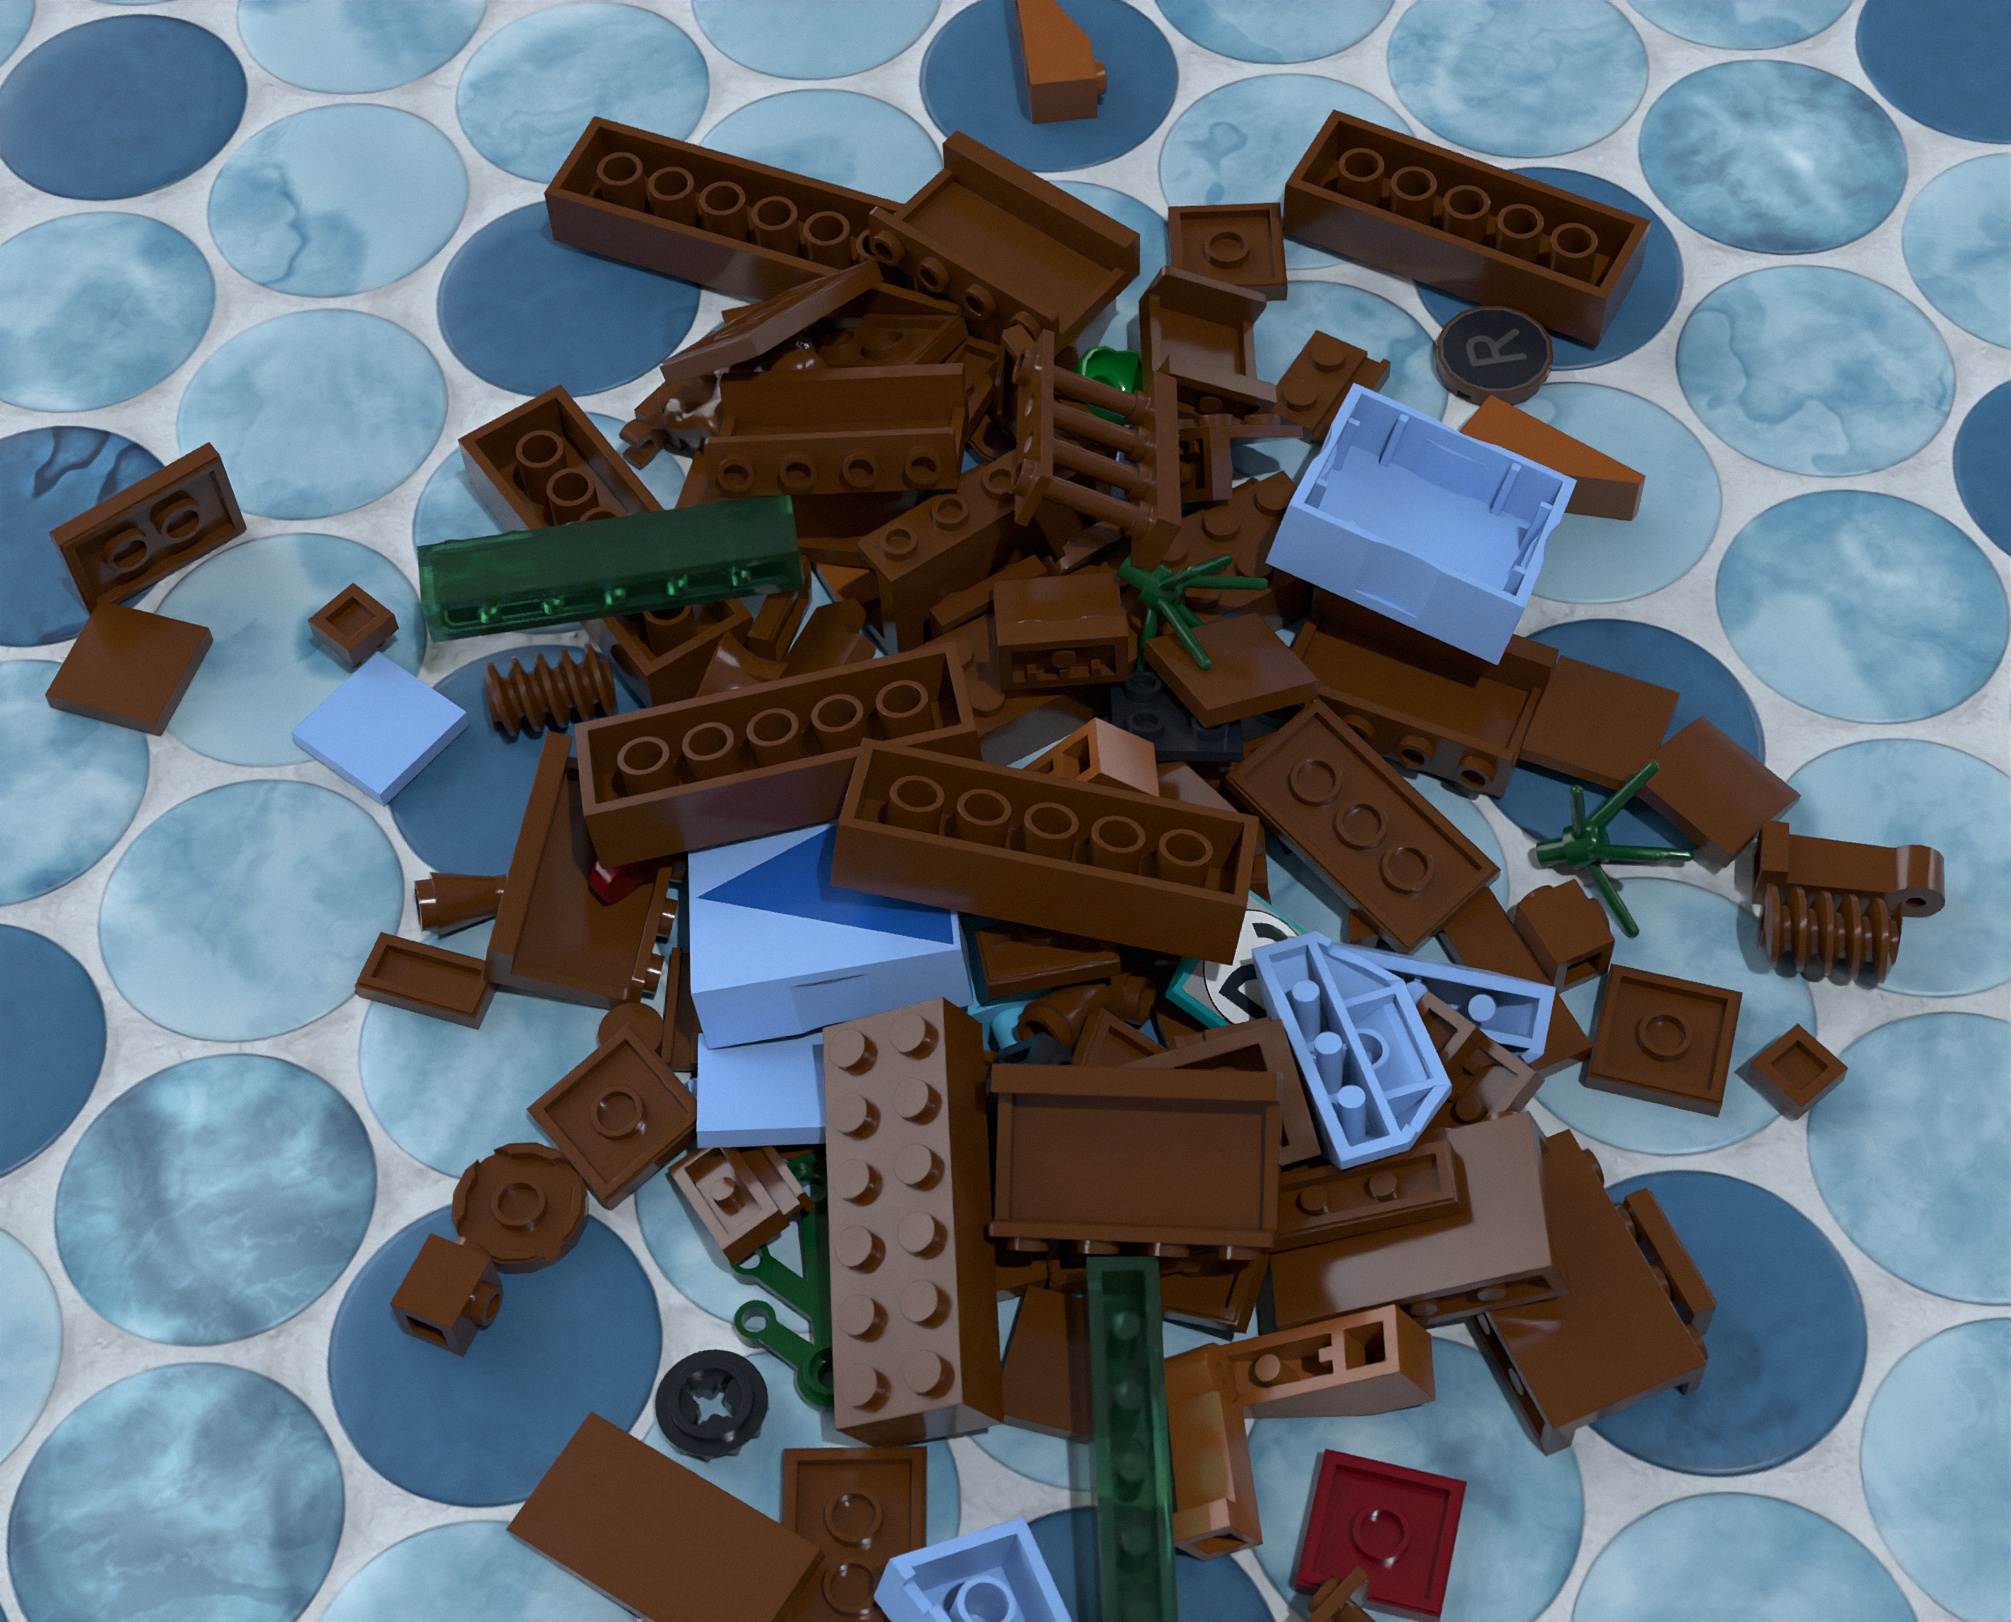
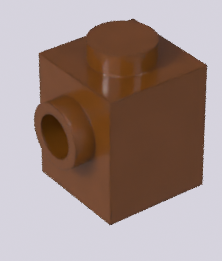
M1572 879L1554 888L1550 885L1538 887L1528 893L1521 902L1517 903L1513 925L1553 986L1556 987L1558 994L1608 973L1616 939L1610 932L1609 920L1604 908L1597 899H1588L1576 879Z
M430 1233L390 1305L403 1333L464 1357L481 1325L488 1326L496 1317L503 1300V1286L491 1253L482 1245L464 1237H456L454 1242Z

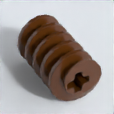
M590 643L584 644L581 663L575 664L566 648H560L555 668H551L543 654L537 652L534 654L531 672L524 670L516 656L510 657L507 676L501 677L492 661L485 662L484 679L495 732H497L498 722L501 721L511 737L519 736L523 717L527 718L536 733L543 732L547 713L550 712L560 728H567L573 708H576L583 722L594 720L597 704H601L608 717L619 714L608 648L605 659H600Z
M1767 883L1759 912L1757 949L1759 947L1766 949L1769 968H1777L1785 951L1792 952L1797 972H1803L1811 956L1818 955L1822 973L1825 976L1831 975L1839 958L1846 959L1849 977L1857 980L1866 962L1873 963L1877 983L1884 984L1898 955L1903 923L1902 902L1898 903L1889 918L1885 901L1882 898H1873L1862 915L1856 895L1847 894L1843 897L1835 911L1831 894L1828 891L1821 890L1816 894L1810 907H1808L1805 892L1801 887L1791 888L1783 904H1781L1777 886L1773 883Z

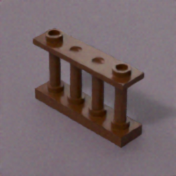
M1043 329L1032 350L1023 348L1020 352L1012 373V382L1018 384L1016 466L1009 483V494L1015 495V523L1027 527L1042 499L1125 528V535L1131 537V565L1153 572L1159 566L1182 527L1176 378L1154 370L1143 391L1136 389L1132 394L1054 365V332ZM1054 391L1122 416L1123 423L1128 425L1129 428L1054 401ZM1053 427L1124 453V460L1129 461V465L1054 438ZM1053 464L1124 490V496L1130 499V503L1054 476Z

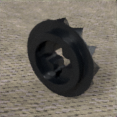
M718 1349L696 1352L677 1362L662 1379L655 1400L656 1417L662 1434L674 1444L680 1454L688 1452L699 1455L708 1462L714 1456L726 1453L738 1456L742 1446L752 1437H760L763 1421L767 1411L770 1410L766 1383L755 1365L739 1354ZM727 1389L724 1401L726 1409L732 1414L733 1418L727 1415L722 1417L719 1414H712L707 1421H702L699 1425L702 1413L700 1405L694 1400L693 1395L699 1399L704 1397L708 1400H713L719 1393H724Z

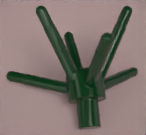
M1130 554L1120 566L1117 576L1139 589L1141 592L1138 601L1147 606L1136 671H1148L1149 664L1144 659L1145 640L1155 638L1159 614L1166 618L1203 670H1209L1212 667V661L1190 630V628L1206 624L1181 602L1188 588L1265 590L1268 587V581L1265 578L1207 575L1232 563V556L1230 554H1222L1176 572L1163 563H1160L1153 572L1131 565Z
M1656 761L1648 762L1587 821L1585 818L1583 789L1580 785L1572 786L1570 789L1572 825L1564 827L1563 837L1540 842L1536 845L1537 858L1543 868L1569 862L1574 870L1586 868L1616 918H1618L1626 933L1632 938L1639 935V927L1600 865L1605 864L1609 859L1640 862H1689L1694 858V853L1690 849L1610 845L1606 827L1624 808L1633 795L1658 772L1659 764Z

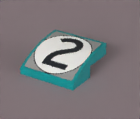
M1249 890L1247 909L1233 965L1181 956L1165 997L1210 1029L1265 1018L1267 1013L1251 949L1285 940L1288 936H1300L1308 932Z

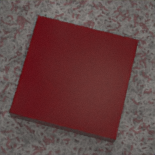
M1325 1448L1294 1592L1314 1596L1330 1578L1336 1575L1344 1581L1359 1566L1369 1575V1597L1360 1605L1361 1608L1417 1622H1440L1467 1481Z

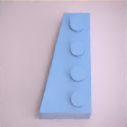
M1024 1516L890 1558L873 1597L891 1622H1072Z

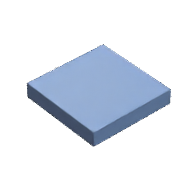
M377 651L294 728L291 733L296 745L379 804L385 806L470 725L466 711Z
M813 1029L797 1035L708 1049L704 1034L698 1033V1148L826 1143L823 1029Z

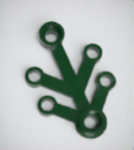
M803 1154L790 1161L787 1167L802 1188L810 1184H816L824 1189L822 1193L809 1197L816 1206L808 1213L804 1207L798 1210L801 1217L807 1281L772 1257L766 1244H763L751 1253L762 1258L758 1266L749 1269L741 1267L738 1263L733 1266L729 1261L731 1273L738 1282L744 1285L761 1284L811 1320L814 1345L779 1323L772 1306L761 1300H751L741 1305L735 1314L734 1323L737 1336L745 1346L756 1349L766 1347L798 1370V1389L803 1399L809 1405L818 1410L834 1412V1387H825L820 1383L823 1375L833 1371L827 1158L818 1154ZM760 1316L769 1321L768 1325L759 1332H751L744 1328L745 1323L752 1317Z

